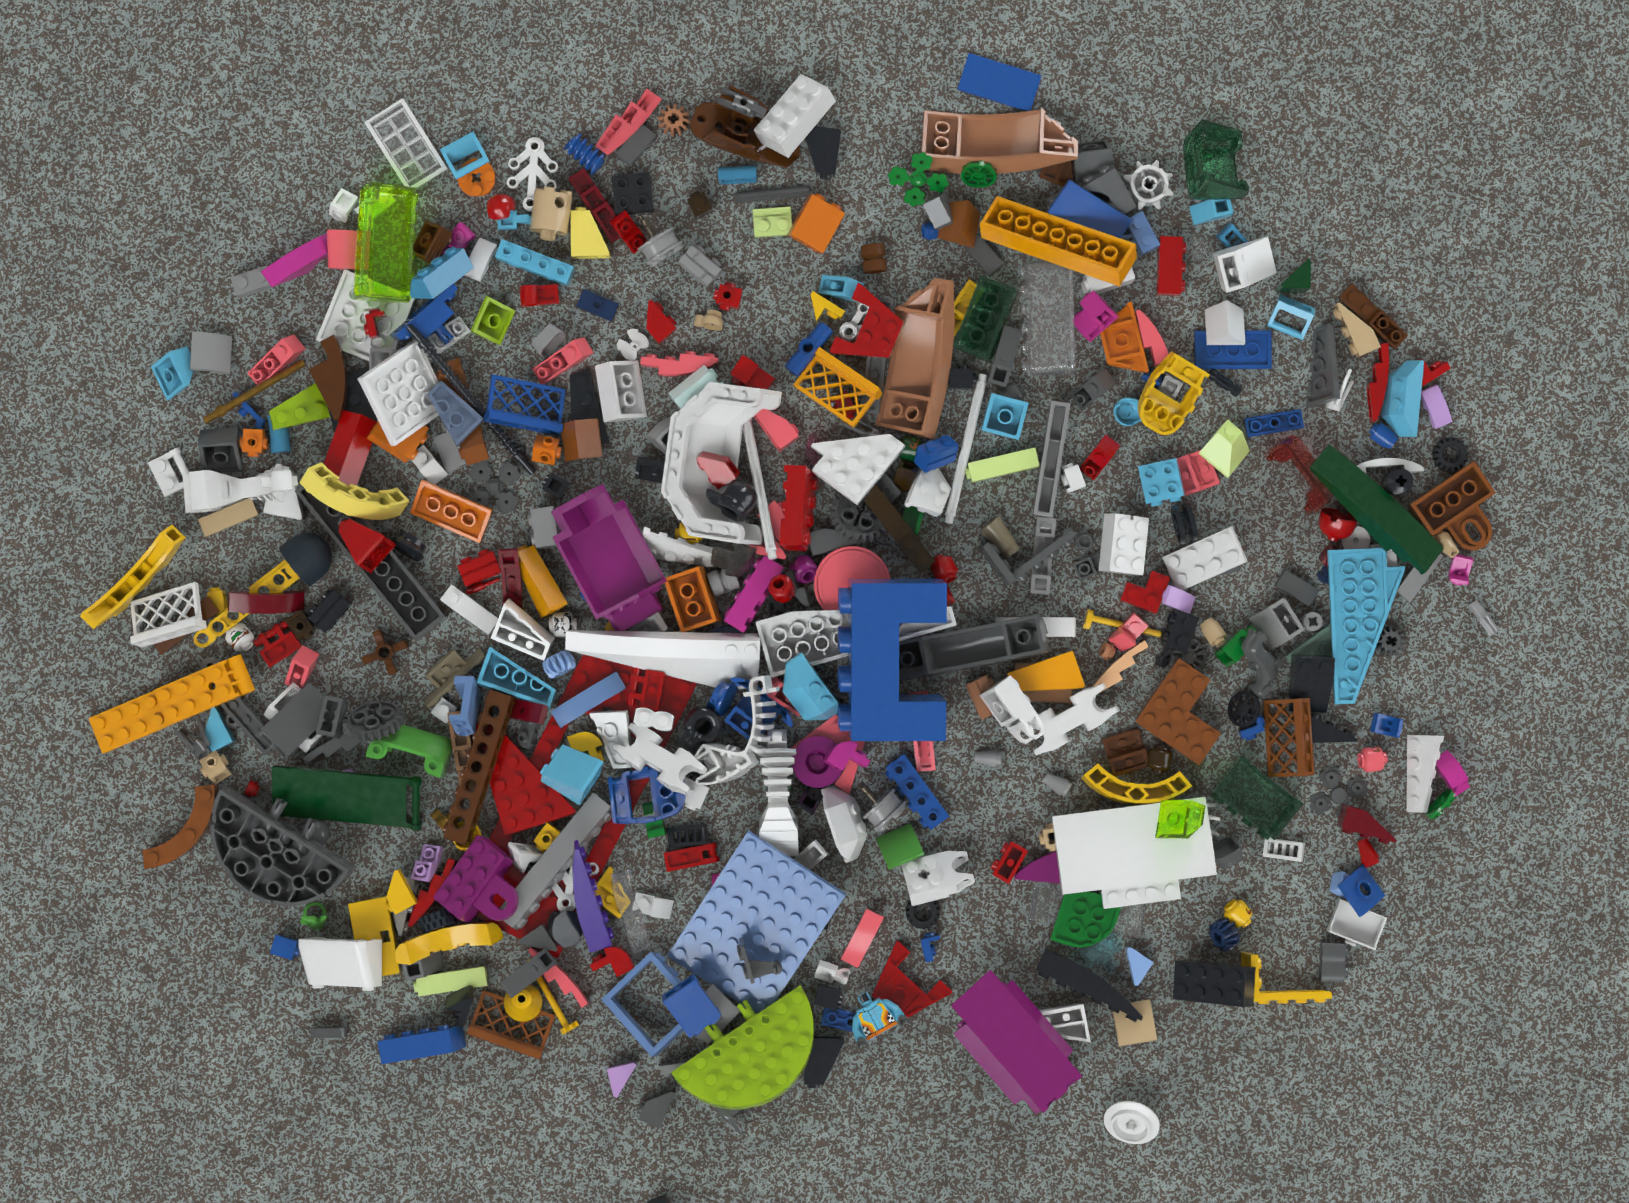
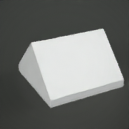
M1226 300L1205 309L1207 345H1245L1244 313L1242 308Z

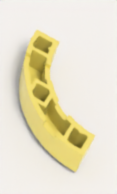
M322 462L309 467L299 482L308 493L312 494L322 503L348 516L362 519L385 520L400 516L409 503V500L398 487L372 493L365 488L353 484L346 485L339 481L340 477L331 472Z

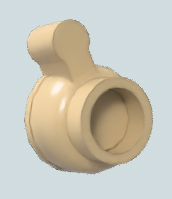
M707 310L705 316L696 315L694 326L720 331L723 326L722 313L717 310Z

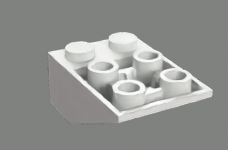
M1268 236L1213 252L1221 289L1226 293L1247 287L1277 273Z

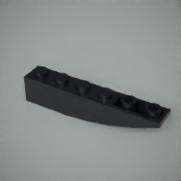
M1047 948L1045 949L1036 968L1039 971V976L1045 979L1052 977L1056 979V984L1064 988L1068 985L1074 988L1073 992L1080 996L1087 994L1091 996V1001L1099 1005L1103 1002L1109 1005L1108 1009L1113 1012L1119 1013V1011L1127 1014L1126 1018L1134 1022L1137 1019L1142 1020L1143 1016L1136 1008L1101 977L1082 965Z

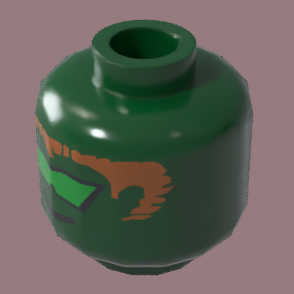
M906 435L903 439L900 438L899 440L905 445V448L899 454V458L914 462L917 455V447L922 445L923 441Z

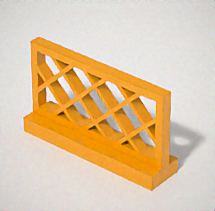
M820 347L816 350L815 357L793 384L794 388L853 428L874 401L878 400L882 395L878 386ZM817 362L823 365L824 372L813 374V367ZM836 374L839 382L828 384L827 375ZM825 376L826 385L815 387L814 378ZM811 378L812 387L803 388L800 386L803 380ZM850 384L853 386L854 393L843 394V385ZM840 386L841 395L830 397L829 388ZM826 389L827 398L819 399L816 397V390ZM867 395L870 399L866 404L858 405L857 396ZM855 396L856 405L845 407L844 398ZM841 399L842 408L834 409L831 407L832 400ZM856 409L857 416L851 421L846 417V411Z

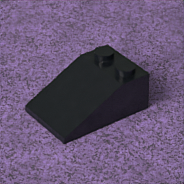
M1291 654L1289 699L1310 698L1311 712L1327 713L1334 679L1335 658L1330 655ZM1293 703L1288 704L1289 712H1294Z

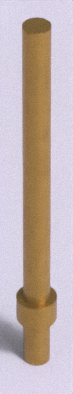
M302 359L223 406H217L213 412L202 417V419L207 424L218 417L221 418L227 415L226 412L305 367V363Z

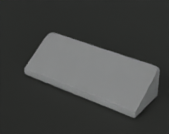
M1440 553L1428 571L1422 575L1412 566L1399 584L1396 593L1408 602H1411L1443 555Z

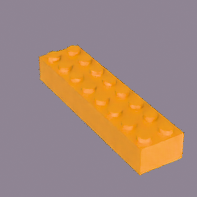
M999 196L995 198L980 222L981 238L1119 287L1137 259L1135 243Z

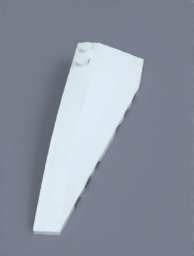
M566 630L565 650L644 670L664 672L665 675L716 688L721 681L732 682L730 680L732 677H743L750 681L752 678L758 677L760 637L759 633ZM737 685V688H738V689H747V688H745V687H743V686H740V687H739V686Z

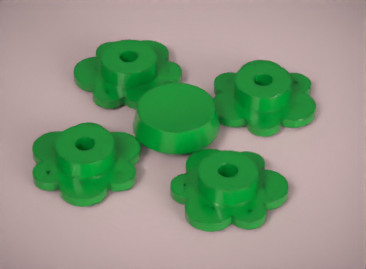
M925 152L912 155L911 166L916 168V170L910 176L906 173L907 170L905 168L900 169L898 166L892 167L891 172L887 174L891 185L895 186L898 184L903 186L904 182L909 180L914 185L912 189L905 191L906 195L904 196V202L910 203L913 207L924 203L923 197H925V192L920 191L918 186H922L927 182L931 191L936 190L941 193L949 185L947 176L944 173L939 175L938 173H933L932 177H926L923 171L931 168L933 158L930 155H926Z

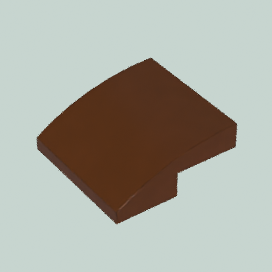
M1138 727L1101 738L1113 776L1116 777L1147 767V753Z

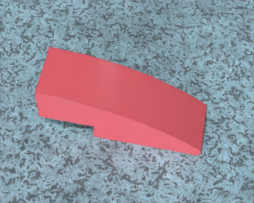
M1136 310L1135 316L1143 349L1150 348L1153 366H1158L1168 355L1167 348L1161 335L1149 318L1141 310Z
M866 908L841 960L857 968L859 967L884 916Z

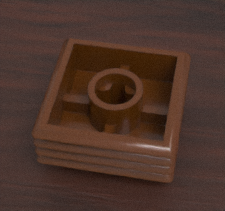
M429 220L425 221L409 250V254L431 264L432 260L443 256V250L452 241V232Z

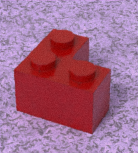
M744 355L741 356L730 373L732 383L737 386L769 390L775 381L774 377L759 368L758 364Z
M1150 571L1144 588L1126 582L1119 601L1157 614L1170 577Z

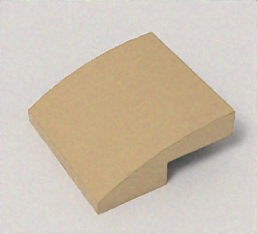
M1150 999L1130 1002L1143 1016L1141 1021L1137 1019L1134 1022L1126 1018L1127 1014L1119 1011V1013L1113 1012L1119 1047L1157 1040Z

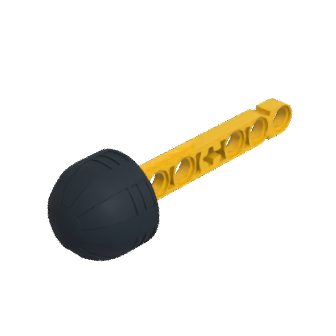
M306 532L295 535L279 547L285 560L248 587V592L258 593L259 587L266 586L269 589V593H281L299 578L311 587L330 568L332 551L329 544L321 536L314 533ZM281 574L284 577V582L276 584L273 581V577ZM227 607L210 620L206 629L195 633L194 643L201 648L207 647L217 639V636L223 635L250 613H239V617L232 620L228 617L227 613L229 611ZM219 621L223 624L224 628L221 631H215L212 628V624ZM200 633L208 636L206 643H200L197 640V636Z

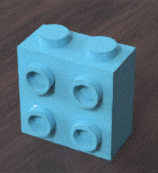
M1177 458L1138 466L1146 504L1151 503V507L1163 504V500L1170 499V503L1181 501V496H1185Z

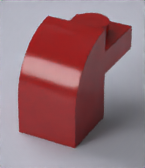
M618 946L605 948L606 956L600 954L592 958L593 962L590 963L592 971L610 963L617 977L635 967L628 952Z

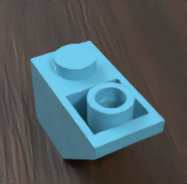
M1229 195L1212 198L1189 206L1193 226L1231 217L1233 214Z

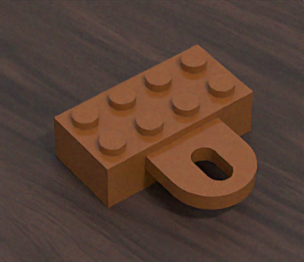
M1473 461L1408 504L1407 508L1432 536L1446 528L1459 547L1474 551L1486 546L1491 539V524L1479 507V504L1496 492L1475 461ZM1467 523H1472L1480 533L1479 541L1475 542L1470 538L1465 530Z

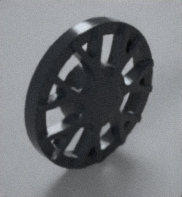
M1248 691L1236 693L1228 704V716L1231 722L1239 727H1248L1256 722L1260 714V702L1257 696ZM1246 694L1245 701H1242V695ZM1253 698L1255 702L1250 704L1249 701ZM1236 699L1239 701L1237 706L1234 704ZM1236 708V713L1232 714V709ZM1252 708L1256 709L1255 715L1251 714ZM1238 715L1241 716L1239 723L1236 721ZM1247 716H1248V718H1249V722H1248V723L1245 722L1244 717H1247Z

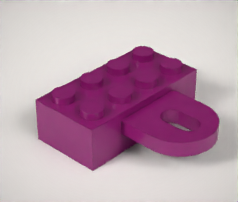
M477 835L433 898L461 921L470 923L478 911L492 920H507L516 912L519 903L515 888L502 878L514 862V859L490 839ZM495 894H499L507 901L505 909L501 910L494 904L493 897Z

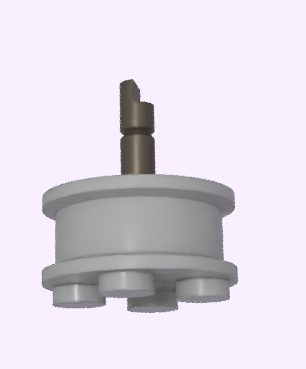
M643 215L638 217L651 237L648 242L638 248V251H642L647 258V265L654 267L683 248V242L678 241L673 233L674 227L657 234L648 218L644 219Z
M863 781L857 785L873 803L871 808L862 817L864 819L867 818L875 826L873 828L875 831H883L892 821V818L895 820L906 808V801H901L894 794V788L878 798Z

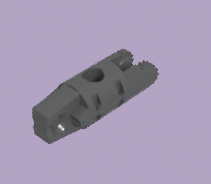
M722 87L721 93L734 99V101L731 102L724 98H718L716 103L751 118L753 116L761 119L764 118L767 109L758 105L759 102Z

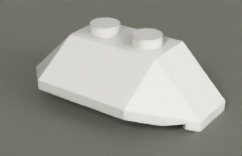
M834 785L821 790L824 811L836 847L843 856L845 863L858 858L867 837L866 825L862 820L860 807L854 797Z

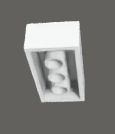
M800 74L755 127L754 132L761 144L789 158L836 101L828 87Z

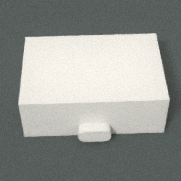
M1338 899L1326 931L1345 938V943L1356 946L1358 943L1376 950L1387 918L1371 911L1359 917L1349 902Z

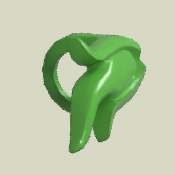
M319 902L307 904L303 910L300 923L307 925L312 930H321L325 926L328 917L325 906ZM312 906L320 907L322 910L321 917L307 916L308 909Z

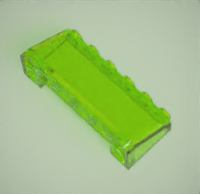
M371 182L362 186L359 197L353 292L355 300L409 303L411 300L410 285L414 275L412 262L415 258L413 243L416 239L414 224L417 221V213L415 212V206L418 203L417 188Z

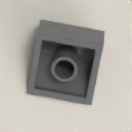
M238 427L200 430L198 448L204 470L218 473L243 471L242 448L239 446L240 432Z

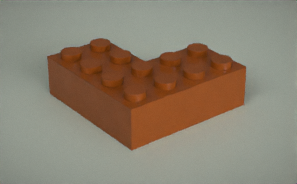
M1177 657L1134 721L1198 765L1201 764L1221 735L1220 731L1190 712L1211 679Z

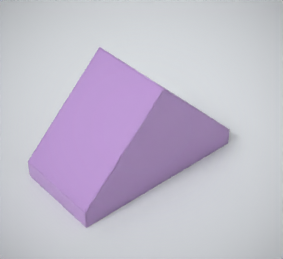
M636 1061L607 1068L614 1097H618L636 1067Z

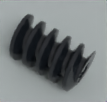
M1400 468L1386 474L1382 485L1387 493L1399 495L1411 489L1414 479L1408 470Z

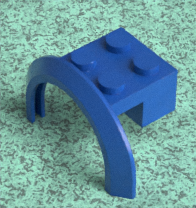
M732 677L730 679L739 687L743 686L749 689L750 680L743 677ZM767 694L760 695L761 702L774 701ZM750 696L743 697L724 720L748 740L751 735L753 721ZM777 702L776 705L762 706V713L776 712V717L780 713L786 724L790 727L794 725L791 713ZM776 717L762 718V723L772 724Z

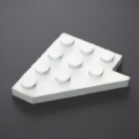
M891 434L813 443L811 448L823 457L813 467L812 472L858 506L903 451L905 445Z

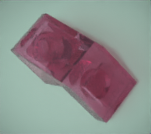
M809 434L805 455L812 467H814L822 456L814 455L813 451H816L811 448V445L820 441L816 440L817 435Z

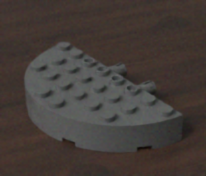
M228 786L220 789L212 808L213 816L210 829L213 848L222 869H225L230 876V880L247 895L267 904L282 906L304 905L314 902L339 888L355 870L356 865L312 838L319 826L318 821L314 823L315 819L308 818L301 832L280 819V815L287 805L286 801L282 803V799L276 798L271 810L267 811Z

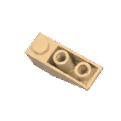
M1341 303L1334 305V316L1337 320L1340 319L1343 326L1341 327V332L1345 338L1348 337L1350 344L1348 347L1352 355H1356V358L1381 347L1374 330Z

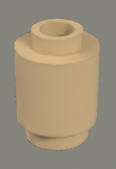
M1209 618L1200 625L1202 628L1201 632L1211 646L1220 647L1226 642L1227 634L1214 618Z

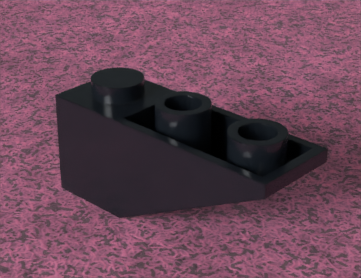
M1311 713L1313 743L1357 742L1358 739L1353 737V732L1346 729L1342 732L1336 729V724L1330 721L1324 723L1319 720L1320 717Z

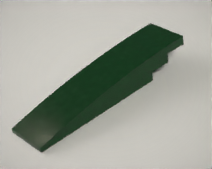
M1330 444L1323 449L1309 467L1312 473L1386 552L1392 550L1403 563L1409 561L1421 575L1428 571L1444 548L1408 511Z

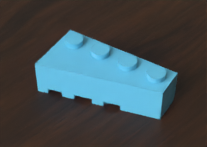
M489 647L476 682L478 686L515 697L518 700L547 705V710L551 711L557 694L556 689Z

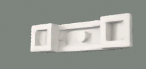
M1380 458L1357 465L1364 473H1366V468L1401 466V469H1406L1410 473L1424 471L1423 466L1399 458Z

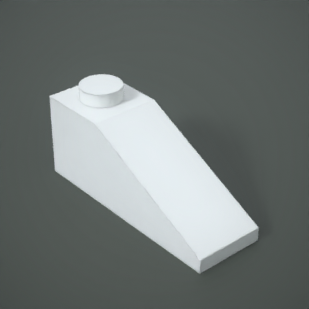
M452 584L440 599L488 635L498 621L495 615Z

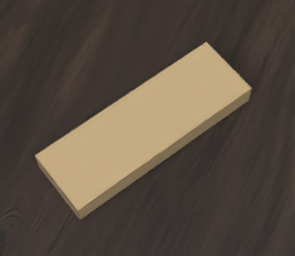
M247 498L198 519L204 536L208 537L256 517L259 513L254 501Z

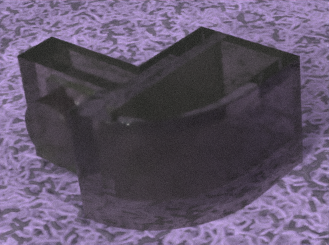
M738 544L734 551H730L715 545L712 549L711 564L726 569L725 575L742 576L748 573L754 565L757 549L745 544Z

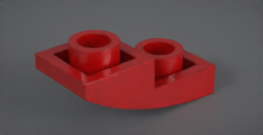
M625 210L610 221L615 231L633 254L638 252L640 246L648 242Z

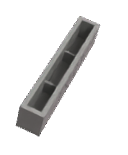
M1052 400L1050 402L1032 516L1053 517L1071 403Z

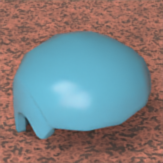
M1126 397L1115 404L1113 414L1115 420L1120 425L1133 426L1141 421L1137 410L1138 400Z

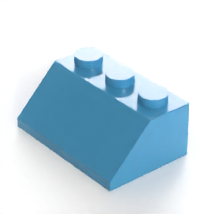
M448 248L443 256L435 258L431 261V265L417 272L418 275L412 278L411 298L434 299L472 270L474 267L464 248Z

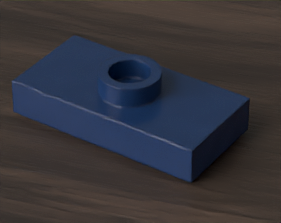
M583 289L576 307L612 322L619 304Z

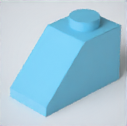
M822 275L818 294L855 301L851 299L858 283L863 286L864 283L849 277Z
M219 707L211 709L205 733L211 744L208 749L214 752L236 742L226 725Z

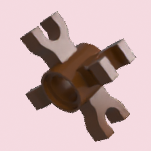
M381 630L372 632L377 648L374 653L361 657L364 665L381 660L384 661L389 675L398 673L392 658L396 652L409 648L406 640L389 645L386 644ZM387 647L390 651L387 658H383L380 654L381 649Z

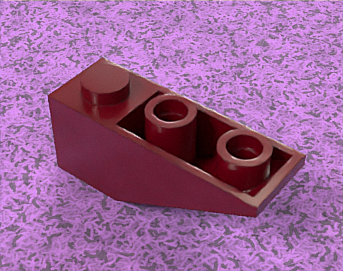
M1342 804L1337 826L1342 828L1341 832L1353 835V832L1360 833V837L1370 840L1372 837H1376L1378 842L1389 844L1390 841L1397 842L1367 811Z

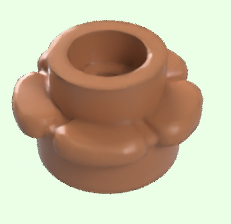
M1107 642L1102 644L1099 656L1103 657L1105 661L1108 658H1113L1116 651L1114 644Z

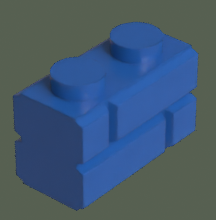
M943 435L940 438L919 445L914 463L927 473L955 462L959 445L949 435Z

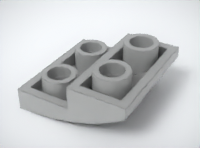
M192 331L190 370L210 371L214 374H230L232 336Z

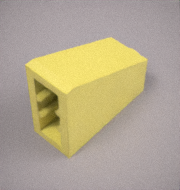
M576 207L575 210H571L572 259L611 258V254L590 210H586L585 207Z

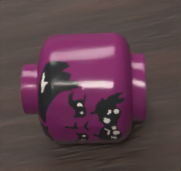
M800 555L792 561L790 570L793 571V575L799 583H809L816 576L817 566L810 556Z

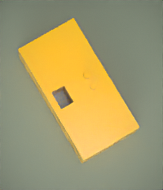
M386 896L349 903L348 908L354 940L382 939V976L403 972L402 964H396L395 960L398 942L393 915L386 905V902H388Z

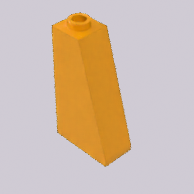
M534 545L519 547L521 577L540 618L559 611L568 603Z
M1073 651L1006 673L1007 677L1011 675L1019 683L1021 691L1078 689L1085 687Z

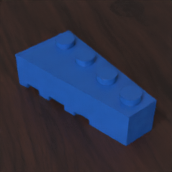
M448 1024L437 1026V1029L433 1030L430 1027L423 1028L417 1033H413V1030L402 1032L401 1036L396 1037L395 1033L384 1035V1039L377 1041L381 1064L452 1053L466 1047L463 1027L449 1026Z

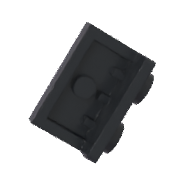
M1173 609L1167 617V628L1161 634V646L1187 654L1200 617Z

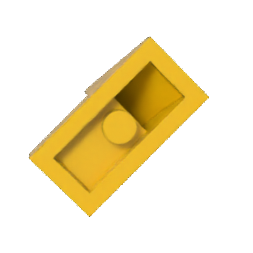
M812 291L811 300L816 322L824 310L828 311L826 315L832 319H842L845 314L843 309Z

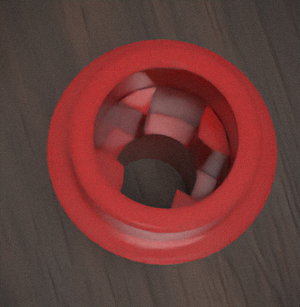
M1365 838L1357 842L1361 863L1364 864L1365 868L1380 863L1379 855L1368 839Z

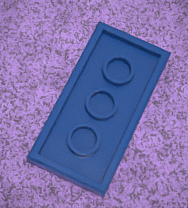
M969 53L957 90L1026 112L1031 111L1042 75Z
M1070 179L1047 210L1051 215L1118 238L1122 237L1133 221Z
M1271 330L1245 331V345H1207L1206 331H1194V365L1200 369H1272Z

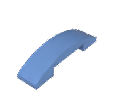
M615 672L558 706L551 713L559 727L562 728L582 714L626 689V686L618 673Z

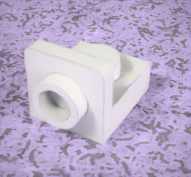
M341 188L330 204L329 215L337 221L346 223L348 214L358 202V196Z

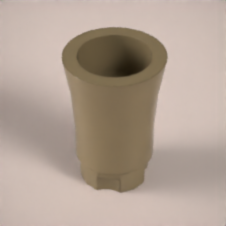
M1000 515L992 519L979 531L991 544L998 548L1000 554L1002 553L1006 559L1020 549L1016 539L1009 532Z

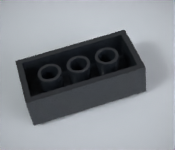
M1175 960L1173 999L1237 1007L1254 1006L1256 967L1193 960Z

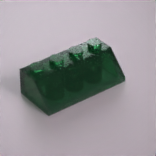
M980 275L953 348L991 364L1003 327L1007 323L1017 298V289Z

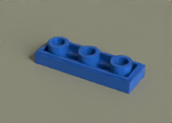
M1301 409L1244 418L1247 438L1304 428ZM1276 420L1277 426H1272L1271 421Z
M824 1007L821 1025L853 1032L852 1025H849L847 1020L853 1019V1016L857 1013L839 1008L835 1010Z

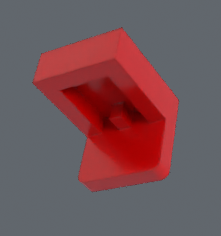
M373 309L369 311V314H365L366 324H364L365 334L369 335L371 339L380 338L376 319L387 317L386 312L380 309Z

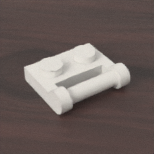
M179 447L148 462L164 497L183 489V482H179L169 459L174 458L182 475L189 474L180 455L182 452Z

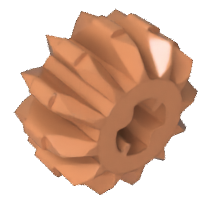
M677 104L673 105V109L666 105L667 112L661 109L660 113L663 116L658 117V121L662 122L659 124V128H665L664 134L671 130V137H674L675 131L681 136V128L684 131L688 130L684 124H690V120L686 119L689 113H683V106L677 110ZM673 116H676L677 120L679 119V121H675V124L671 123Z

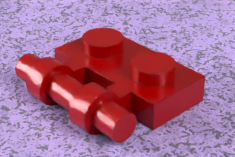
M285 621L275 623L273 628L265 633H260L258 638L253 640L256 647L262 643L265 646L259 653L269 668L275 666L302 646L292 631L287 634L284 633L283 630L288 627ZM278 634L280 638L271 644L269 639Z
M633 667L632 675L630 674L629 677L631 682L629 692L626 694V697H628L626 705L634 706L635 699H639L640 708L659 711L665 673L646 669L645 677L639 676L641 669ZM638 682H643L642 694L636 693Z

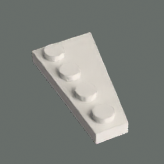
M644 527L643 537L655 559L717 568L719 559L718 549L699 543L692 545L686 539L679 537L677 540L667 537L666 533L659 532V534L650 532V528Z
M1407 735V812L1427 813L1433 789L1431 787L1432 779L1436 776L1435 766L1440 758L1441 752L1439 748L1444 740V736Z

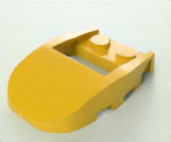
M1171 351L1150 374L1141 393L1137 410L1142 423L1161 435H1170L1176 432L1185 422L1184 418L1189 412L1192 413L1196 407L1194 406L1198 396H1201L1203 391L1201 387L1205 376L1209 378L1210 374ZM1167 371L1191 386L1180 403L1153 388L1161 373L1163 374Z

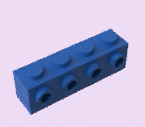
M904 754L885 767L887 769L885 775L891 782L895 780L898 785L896 790L902 798L904 796L908 798L910 802L907 805L913 813L916 811L919 813L921 818L918 820L924 828L929 827L932 830L949 817Z

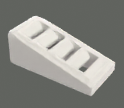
M1265 837L1263 857L1303 862L1305 843ZM1271 842L1274 843L1273 854H1270ZM1279 843L1282 844L1281 855H1277ZM1287 845H1290L1289 856H1285ZM1295 846H1298L1297 857H1293Z

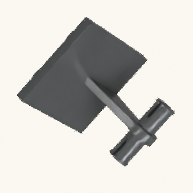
M743 937L739 938L740 944L737 945L740 961L744 960L745 962L742 963L745 978L750 979L751 984L755 983V978L771 973L775 975L781 973L782 965L777 960H775L776 962L749 960Z

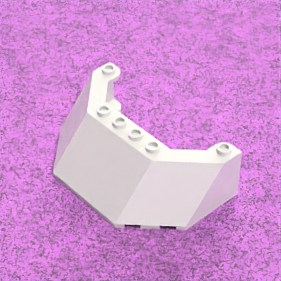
M709 382L699 394H695L688 400L683 408L671 415L661 493L671 504V509L677 518L686 527L685 530L689 536L738 544L762 545L763 532L760 526L749 524L746 521L735 522L724 516L720 508L709 502L706 497L707 488L722 494L730 483L718 490L716 486L709 482L706 472L699 468L696 458L702 451L730 457L738 468L743 425L762 409H777L781 403L782 392Z

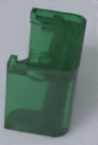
M1238 755L1210 790L1212 793L1211 798L1219 804L1225 803L1227 805L1226 810L1234 816L1239 814L1242 817L1241 821L1249 828L1254 826L1258 829L1256 833L1263 839L1275 840L1303 803L1289 795L1287 791H1284L1254 765H1250V761L1244 756Z

